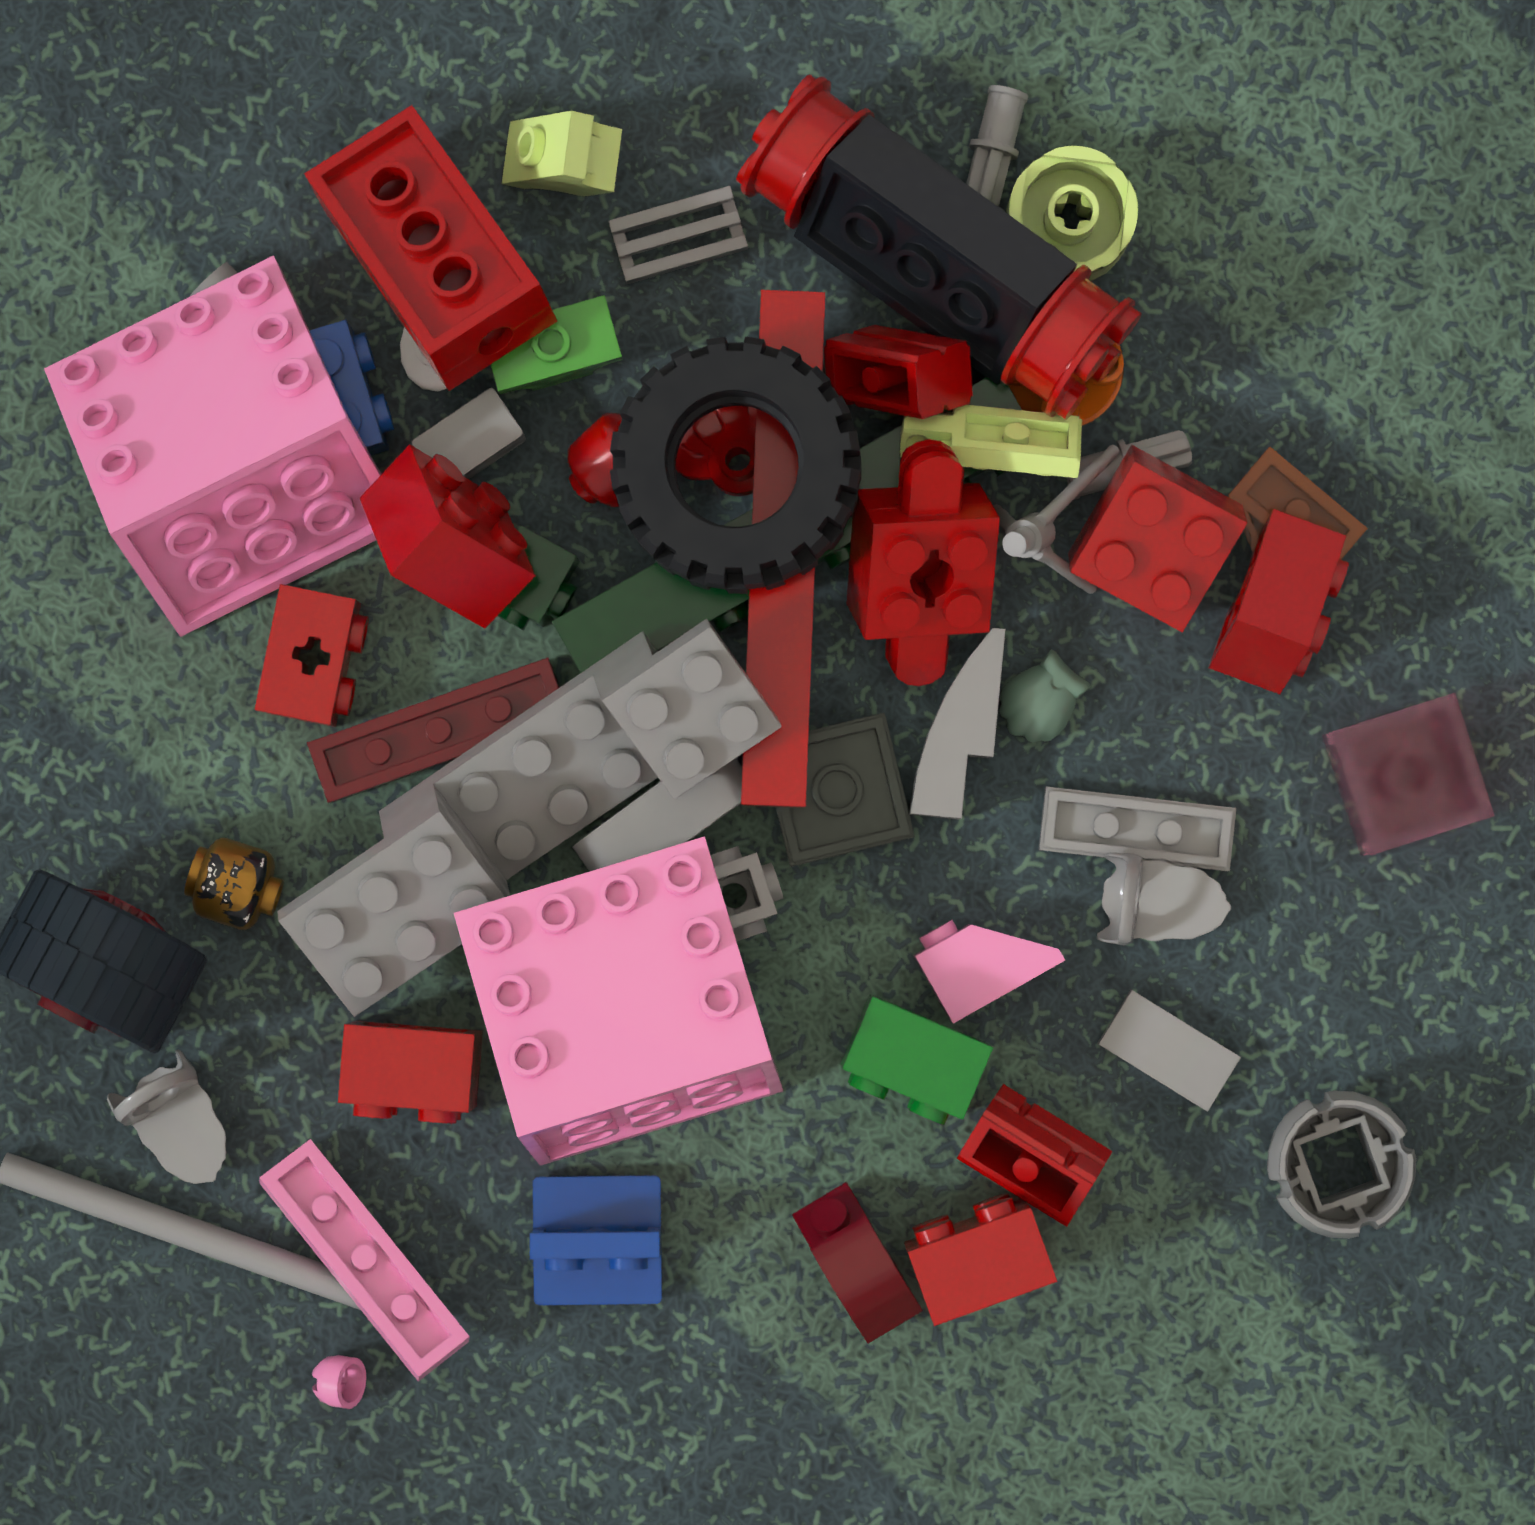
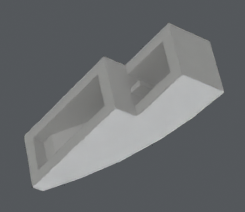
M991 629L966 660L943 697L927 733L915 772L909 815L962 819L967 758L991 759L994 757L1006 629Z

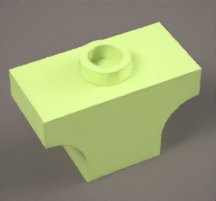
M576 111L510 121L502 184L524 189L553 190L578 196L612 193L615 188L622 129L594 122L593 115Z

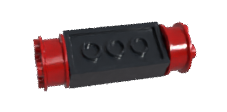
M810 74L807 75L792 93L788 106L783 112L780 113L776 109H772L756 128L752 141L759 146L743 164L736 177V181L741 184V192L747 197H754L760 193L786 212L784 223L791 229L797 228L794 234L797 240L925 333L965 340L968 346H970L971 366L997 385L1001 382L1010 385L1017 380L1047 402L1045 409L1047 415L1054 417L1055 414H1058L1064 420H1067L1079 406L1088 391V388L1084 386L1090 378L1100 383L1117 362L1121 351L1113 346L1114 343L1120 345L1134 329L1142 315L1141 312L1135 309L1136 301L1130 297L1125 298L1121 302L1116 300L1089 280L1091 275L1089 267L1082 265L1075 270L1077 263L1007 214L1001 207L996 206L957 178L951 171L945 169L907 142L901 135L882 124L875 118V114L871 110L864 108L855 112L830 93L831 82L825 77L815 78Z

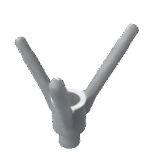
M1110 445L1078 475V478H1075L1039 513H1030L1019 520H1015L1000 505H993L1000 517L999 525L1006 533L1002 541L1004 551L1012 557H1032L1037 561L1045 563L1077 587L1089 594H1093L1097 590V586L1071 573L1069 563L1053 552L1051 544L1056 535L1053 521L1119 454V448L1115 445Z

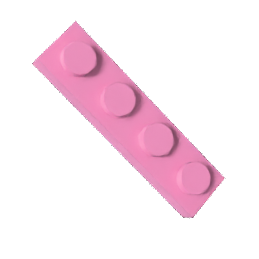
M311 1139L259 1177L260 1185L417 1381H420L469 1342L470 1336Z

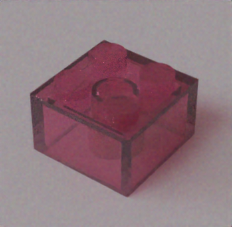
M1455 693L1322 735L1361 856L1374 855L1495 816Z

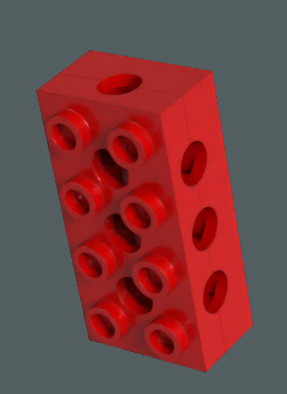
M412 105L304 173L323 210L448 391H451L557 322L538 280Z

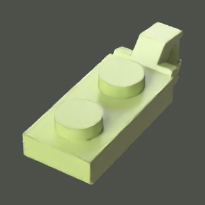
M964 405L953 409V412L940 413L925 419L904 416L901 430L900 457H902L904 450L914 443L931 439L941 441L950 446L962 467H972L979 470L992 469L1031 473L1041 476L1078 478L1081 461L1082 419H1079V416L1071 415L1067 420H1064L1058 414L1050 417L1044 412Z

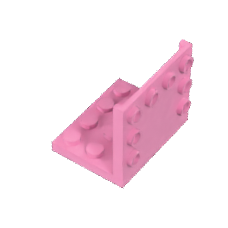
M274 255L44 368L110 535L180 637L279 589L280 584L287 585L376 541L360 497L379 478L381 472L345 411L284 273Z
M705 836L454 913L517 1137L540 1166L783 1092Z

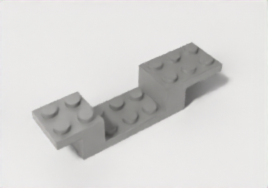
M707 618L660 651L656 650L642 631L379 811L384 839L278 910V921L355 1017L462 944L454 917L455 912L510 896L506 880L656 778L660 779L675 800L781 728V723Z

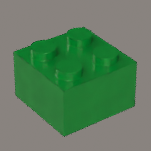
M869 994L840 1065L842 1069L851 1072L848 1080L850 1086L885 1100L889 1089L910 1097L907 1105L909 1111L945 1125L949 1114L962 1120L964 1119L993 1047L967 1034Z

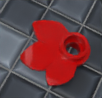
M748 406L724 407L714 410L697 420L686 432L680 443L676 456L675 470L686 479L713 480L714 484L721 491L732 496L753 494L756 408ZM745 454L750 457V462L745 469L734 471L729 468V462L734 456Z

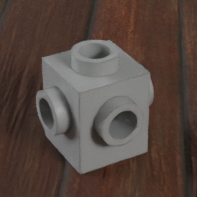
M739 846L712 854L711 858L721 891L726 885L735 883L742 886L746 893V899L742 906L738 908L726 906L736 941L767 932L763 919L778 914L774 902L784 899L772 863L761 865L757 852L742 857Z

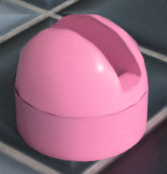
M341 1355L328 1356L321 1360L312 1372V1376L317 1379V1384L312 1386V1390L320 1402L332 1407L352 1409L360 1402L366 1387V1369L360 1359Z

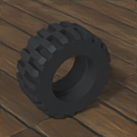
M745 336L744 342L727 343L726 337L706 339L707 346L689 351L688 346H685L670 354L672 361L660 370L653 366L640 379L643 386L635 397H627L620 411L622 421L618 432H613L610 452L613 455V470H610L612 488L620 506L619 510L634 537L642 548L656 560L658 565L673 576L677 574L688 580L691 585L710 590L711 587L725 589L728 594H748V589L766 587L767 590L785 585L784 580L798 573H801L802 576L816 567L818 565L817 560L828 549L832 551L843 537V529L849 518H853L861 481V455L857 431L843 396L837 394L831 385V380L817 366L812 368L802 361L801 354L785 346H782L780 350L766 346L765 339ZM730 406L756 408L777 419L792 437L798 454L797 480L785 504L769 518L756 524L741 527L719 525L696 513L683 498L677 484L675 471L678 448L689 428L706 414Z

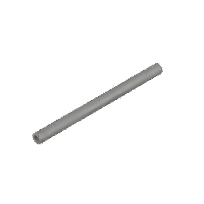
M9 1152L6 1153L1 1163L0 1184L360 1310L322 1262Z

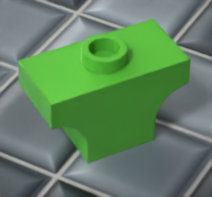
M605 295L553 309L557 319L556 323L492 363L491 368L499 394L521 389L539 390L592 375L593 371L598 368L623 360Z

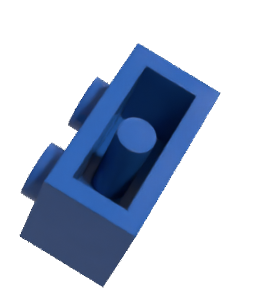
M347 320L309 330L345 411L370 455L388 451L389 447L385 433L395 430L384 393L373 396L366 372L376 369V364L366 333L363 332L355 335L353 328Z

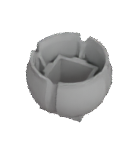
M1333 1090L1325 1092L1324 1099L1317 1104H1313L1308 1099L1301 1101L1283 1117L1273 1133L1268 1149V1176L1270 1180L1277 1181L1281 1188L1280 1193L1276 1196L1278 1203L1294 1221L1311 1232L1330 1238L1350 1239L1359 1237L1361 1227L1370 1225L1376 1230L1384 1227L1405 1205L1410 1197L1416 1178L1415 1150L1405 1147L1403 1143V1136L1407 1133L1404 1123L1383 1103L1375 1098L1354 1091ZM1355 1125L1374 1180L1320 1199L1300 1145Z

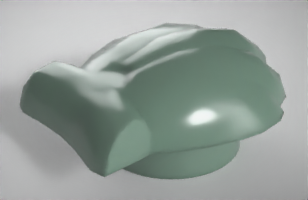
M1051 649L1040 665L1033 666L1019 673L1004 686L1000 693L999 700L1001 706L999 712L1001 717L1007 720V729L1011 735L1024 736L1027 741L1032 743L1041 740L1044 742L1051 741L1064 730L1072 716L1077 699L1088 691L1091 685L1071 670L1057 652Z

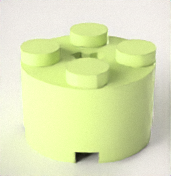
M1064 146L1049 151L1026 167L1015 182L1006 212L1077 263L1075 270L1082 265L1091 269L1089 280L1092 281L1106 274L1123 255L1136 228L1138 201L1130 180L1127 179L1116 163L1106 154L1083 146ZM1067 203L1077 205V215L1087 218V220L1080 221L1076 229L1066 228L1064 219L1055 216V214L1062 213Z

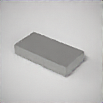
M1133 990L1128 992L1097 1043L1207 1112L1241 1058Z

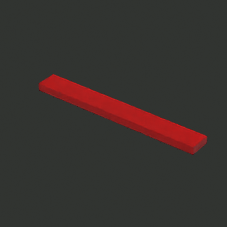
M761 290L759 339H765L766 346L779 350L782 346H785L801 354L802 361L812 368L817 366L822 371L825 292ZM756 409L752 524L769 518L785 504L794 489L799 467L797 449L788 431L777 419L759 409ZM815 567L803 576L801 573H798L784 580L785 585L770 590H767L766 587L749 589L746 674L778 717L782 727L743 753L741 805L806 808Z

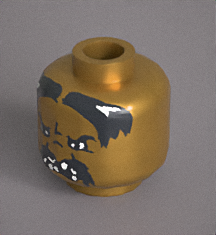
M220 838L209 849L201 846L198 848L187 876L184 894L192 897L193 909L198 916L233 928L247 930L258 921L261 913L273 916L282 893L284 880L273 877L275 863L273 856L268 851L228 838Z

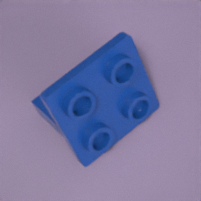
M538 1176L533 1180V1229L530 1232V1259H533L534 1302L537 1305L660 1303L662 1299L661 1179L659 1176Z

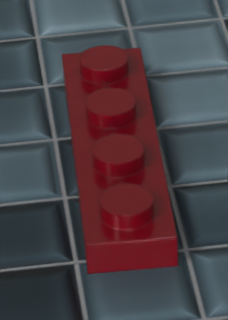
M547 657L307 742L327 802L333 803L456 759L559 688L549 658Z

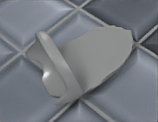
M1107 853L1105 858L1116 866V871L1104 882L1102 907L1109 917L1110 924L1097 933V939L1102 942L1123 946L1133 943V939L1136 938L1155 942L1164 939H1194L1220 926L1231 910V905L1226 900V894L1222 891L1221 885L1200 869L1172 865L1165 860L1145 861L1142 857L1133 853Z
M177 1049L175 1050L178 1063L176 1068L159 1067L151 1074L143 1077L138 1082L135 1092L128 1097L109 1093L107 1101L117 1121L125 1126L132 1125L137 1130L142 1144L155 1154L167 1172L185 1182L193 1184L214 1182L217 1172L222 1169V1162L226 1159V1133L213 1109L212 1100L198 1083L195 1068L183 1052Z

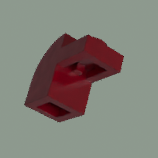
M847 1182L792 1214L820 1268L868 1344L923 1311Z

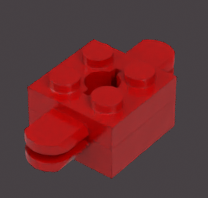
M931 439L916 442L904 450L900 460L898 487L858 490V502L852 521L846 602L864 639H886L885 657L898 680L913 686L931 684L944 675L948 662L950 635L989 633L1000 517L980 483L963 484L964 469L951 447L941 441Z

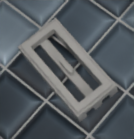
M731 186L608 221L626 284L748 250V244L741 226ZM719 205L723 207L724 214L627 241L625 232ZM729 227L731 234L729 239L634 266L631 255Z

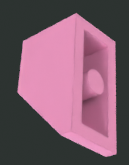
M953 920L920 937L919 939L925 949L913 955L950 1022L953 1024L1065 961L1062 953L1057 948L970 924L958 930Z

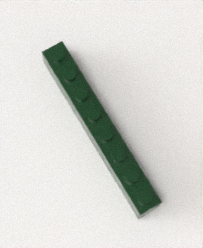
M985 378L972 385L973 396L971 397L970 404L967 405L1022 410L1010 387L1005 383L1001 382L997 385L989 378ZM944 409V410H943V413L953 412V409H952V410H946V409ZM902 425L860 448L861 481L859 489L898 487ZM963 467V484L972 483L970 479L986 470ZM994 470L997 477L1009 472L1002 470ZM752 509L724 524V526L741 527L752 525ZM849 518L843 529V537L832 551L828 549L817 560L818 564L826 561L830 570H833L850 561L853 518ZM656 562L558 617L552 623L580 673H582L642 631L656 650L660 651L706 618L710 624L714 623L719 632L727 630L748 618L749 589L748 594H728L725 589L712 587L710 590L691 585L688 580L677 574L673 576Z

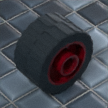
M41 869L33 872L0 933V975L40 995L41 998L37 1005L95 1034L100 1026L153 1054L159 1052L207 963V958L204 954L168 934L154 917L100 889L77 887Z

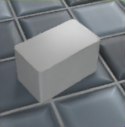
M489 388L413 439L412 446L430 457H433L435 454L443 455L458 467L464 477L470 479L522 444L526 437L497 392L493 388Z

